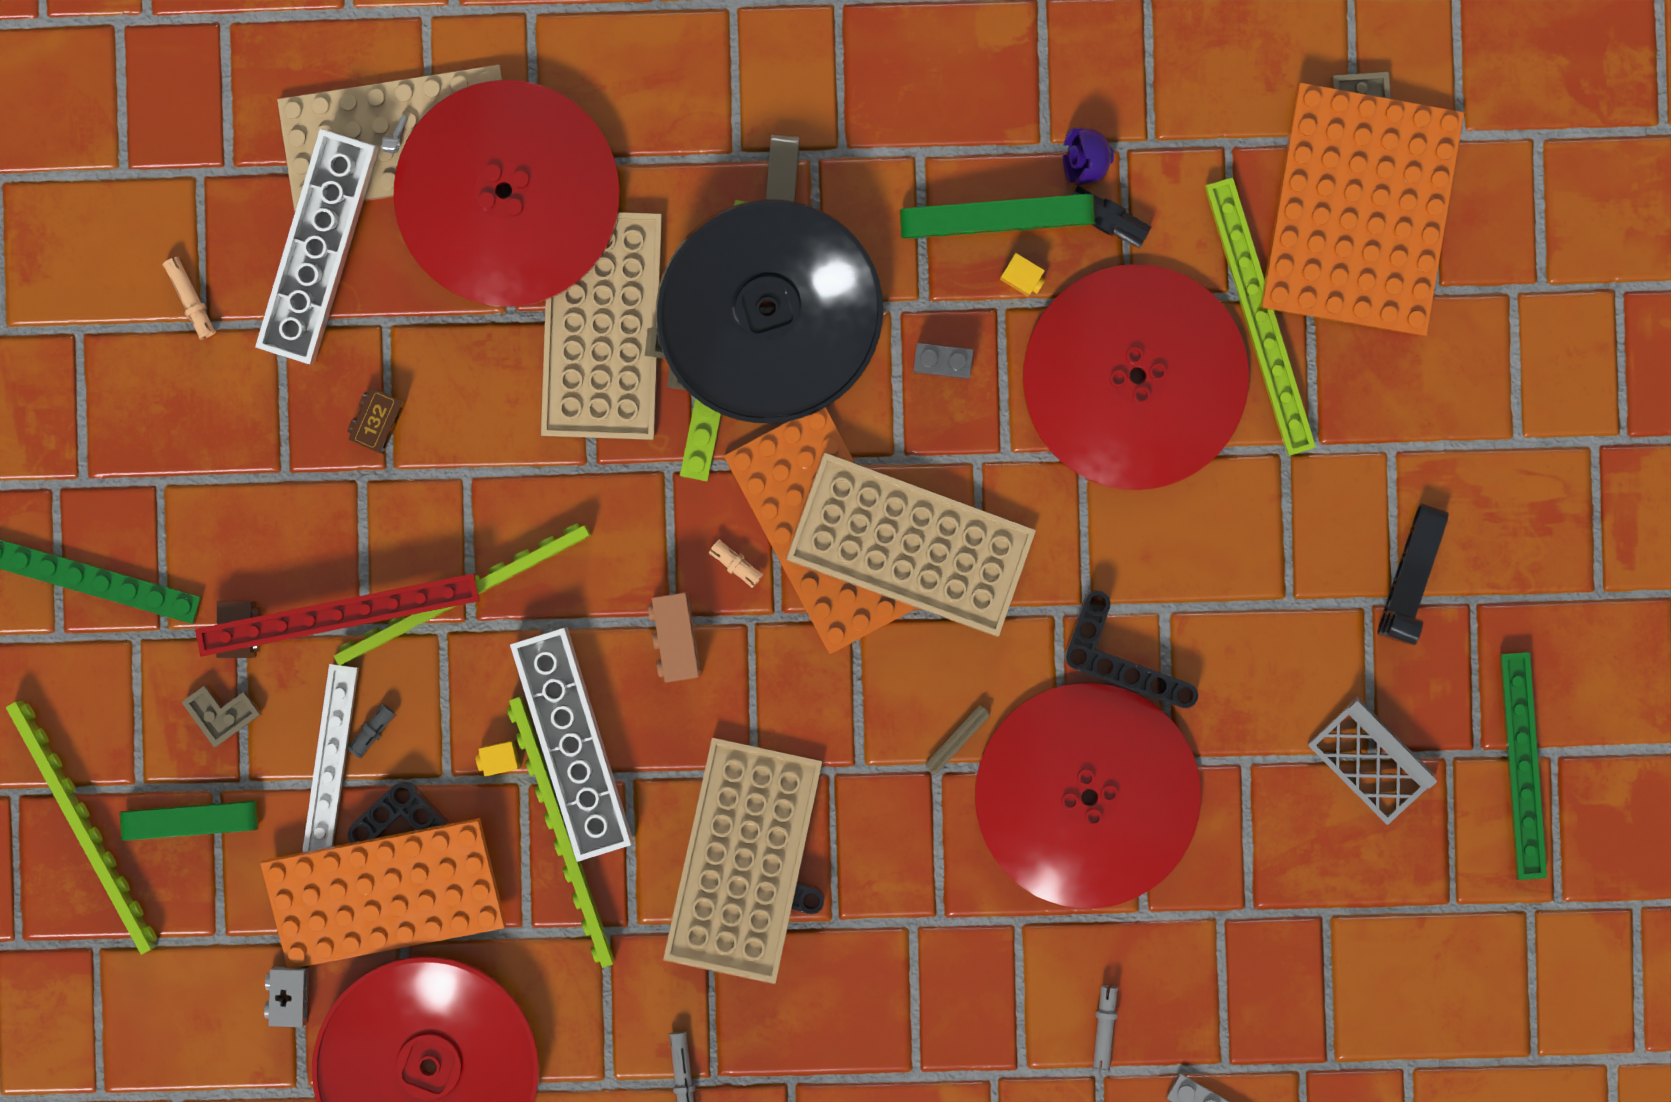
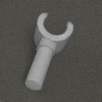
M401 116L393 137L383 136L381 145L383 152L397 153L399 151L401 133L408 120L406 116Z

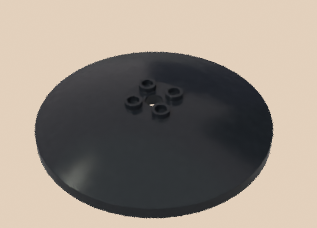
M766 199L738 204L720 211L698 225L686 236L670 258L663 272L656 300V326L660 346L669 367L681 385L693 397L710 409L730 418L753 423H779L803 418L829 406L854 385L868 366L875 352L883 322V298L880 281L868 253L859 240L848 228L827 213L806 204L787 200ZM765 300L774 302V309L770 313H762L759 310L760 304Z

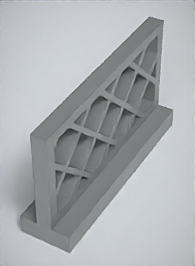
M1357 696L1308 743V746L1386 825L1391 823L1427 788L1430 789L1437 782L1436 775ZM1350 715L1357 722V733H1340V722ZM1337 726V733H1330ZM1360 726H1361L1368 734L1360 733ZM1324 737H1336V753L1323 752L1317 744ZM1340 738H1357L1356 753H1340ZM1360 738H1373L1377 742V753H1360ZM1380 747H1381L1387 754H1382V753H1380ZM1329 757H1336V764ZM1339 757H1356V773L1343 772L1339 768ZM1360 758H1377L1376 773H1359ZM1380 758H1392L1397 763V773H1380ZM1400 767H1401L1407 774H1400ZM1349 777H1356V784ZM1359 777L1376 778V793L1363 792L1359 788ZM1380 778H1396V793H1379ZM1400 778H1412L1419 787L1412 793H1400ZM1369 797H1376V804ZM1379 797L1396 798V808L1388 816L1379 808ZM1400 798H1406L1402 803L1399 804Z

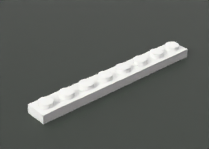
M329 664L302 852L334 846L359 667Z

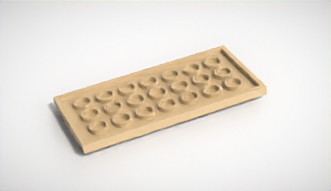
M494 65L277 99L294 211L297 208L320 129L380 147L364 201L393 197L394 178L400 153L417 123L430 109L449 95L474 84L503 80L501 66ZM401 116H406L408 120L401 133L399 151L397 153L383 152L381 148L383 136L393 137Z
M619 212L612 238L596 265L574 286L546 300L541 436L654 440L657 358L645 356L648 328H657L656 300L660 285L662 214Z
M823 453L785 560L999 637L1036 530L833 455Z
M712 738L664 953V961L776 984L822 761Z

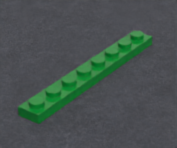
M0 539L1 570L190 624H195L202 601L201 596Z
M1530 652L1499 654L1516 879L1547 878Z

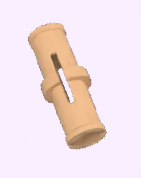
M720 539L713 545L712 550L709 551L710 555L728 568L727 571L730 574H736L751 588H754L764 575L745 560V556L741 553L738 555Z

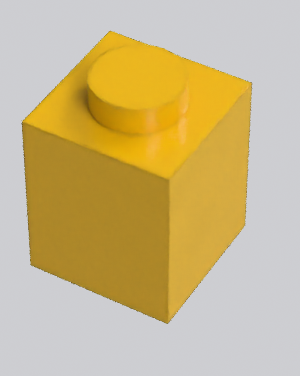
M1015 253L1000 280L1029 297L1032 291L1037 294L1046 279L1041 276L1045 270Z
M515 740L479 748V754L476 755L478 770L483 771L484 776L521 768Z

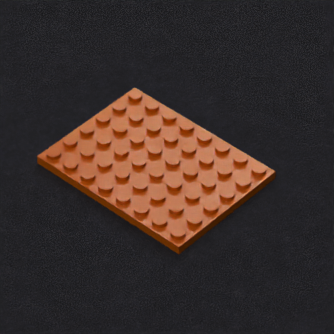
M1298 83L1260 308L1427 336L1464 112Z

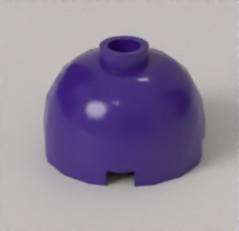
M1074 128L1067 133L1063 146H1068V156L1063 155V166L1068 181L1075 182L1074 185L1096 183L1106 175L1110 164H1112L1114 159L1113 149L1109 146L1106 138L1096 130Z

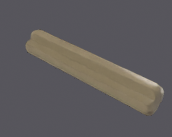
M979 705L926 762V768L933 774H937L990 717V713L983 706Z

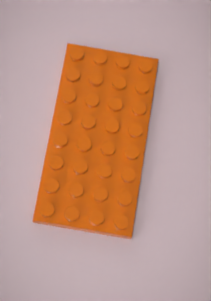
M825 407L816 413L780 425L724 455V458L830 655L917 608L785 560L823 453L855 464Z
M480 818L266 859L260 863L287 968H299L504 929L506 926Z

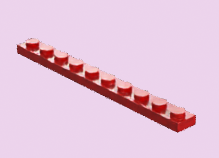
M475 573L197 628L195 632L200 657L478 602L480 597Z

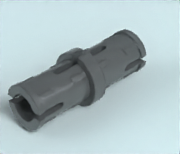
M382 703L368 723L365 722L361 726L362 730L347 749L361 759L375 740H379L382 737L381 733L397 714Z

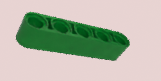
M257 801L119 812L121 840L123 841L259 829Z

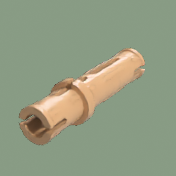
M174 257L165 261L162 265L186 310L184 314L186 318H190L199 339L203 340L205 339L204 336L208 338L214 335L216 330L213 328L205 312L207 307L205 303L200 302L180 258Z

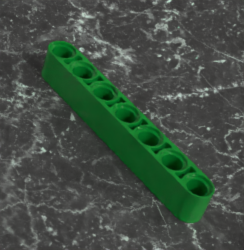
M1093 194L914 207L899 210L902 239L1095 224Z

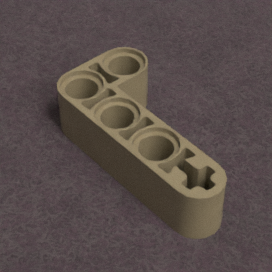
M771 135L766 199L795 202L800 137Z

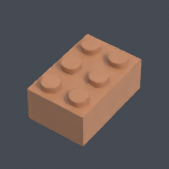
M689 592L651 598L652 604H648L650 621H655L657 630L652 632L654 649H660L661 659L656 661L658 676L664 677L665 683L700 677L702 673Z

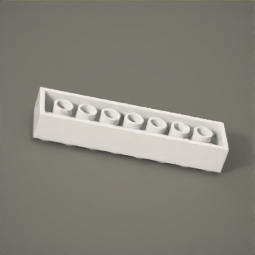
M325 129L319 130L257 339L256 348L306 364L316 362L380 147Z
M568 627L510 644L576 861L578 862L632 845L634 841Z

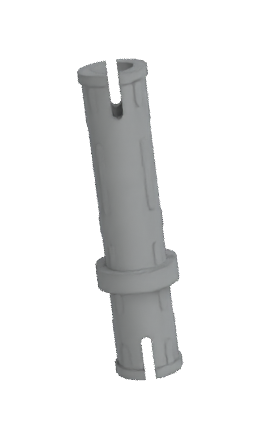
M1101 985L1099 1010H1096L1095 1014L1098 1022L1092 1070L1099 1072L1102 1060L1101 1072L1107 1073L1110 1072L1114 1020L1118 1018V1012H1115L1118 987L1111 986L1109 990V985Z
M687 1031L669 1033L675 1079L673 1093L676 1094L677 1102H694L693 1091L696 1089L691 1079Z

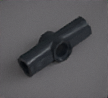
M1077 186L1073 195L1092 193ZM1094 195L1095 224L1092 225L1098 230L1111 236L1114 234L1140 249L1152 227L1126 213V210L1117 203L1108 199L1103 200Z

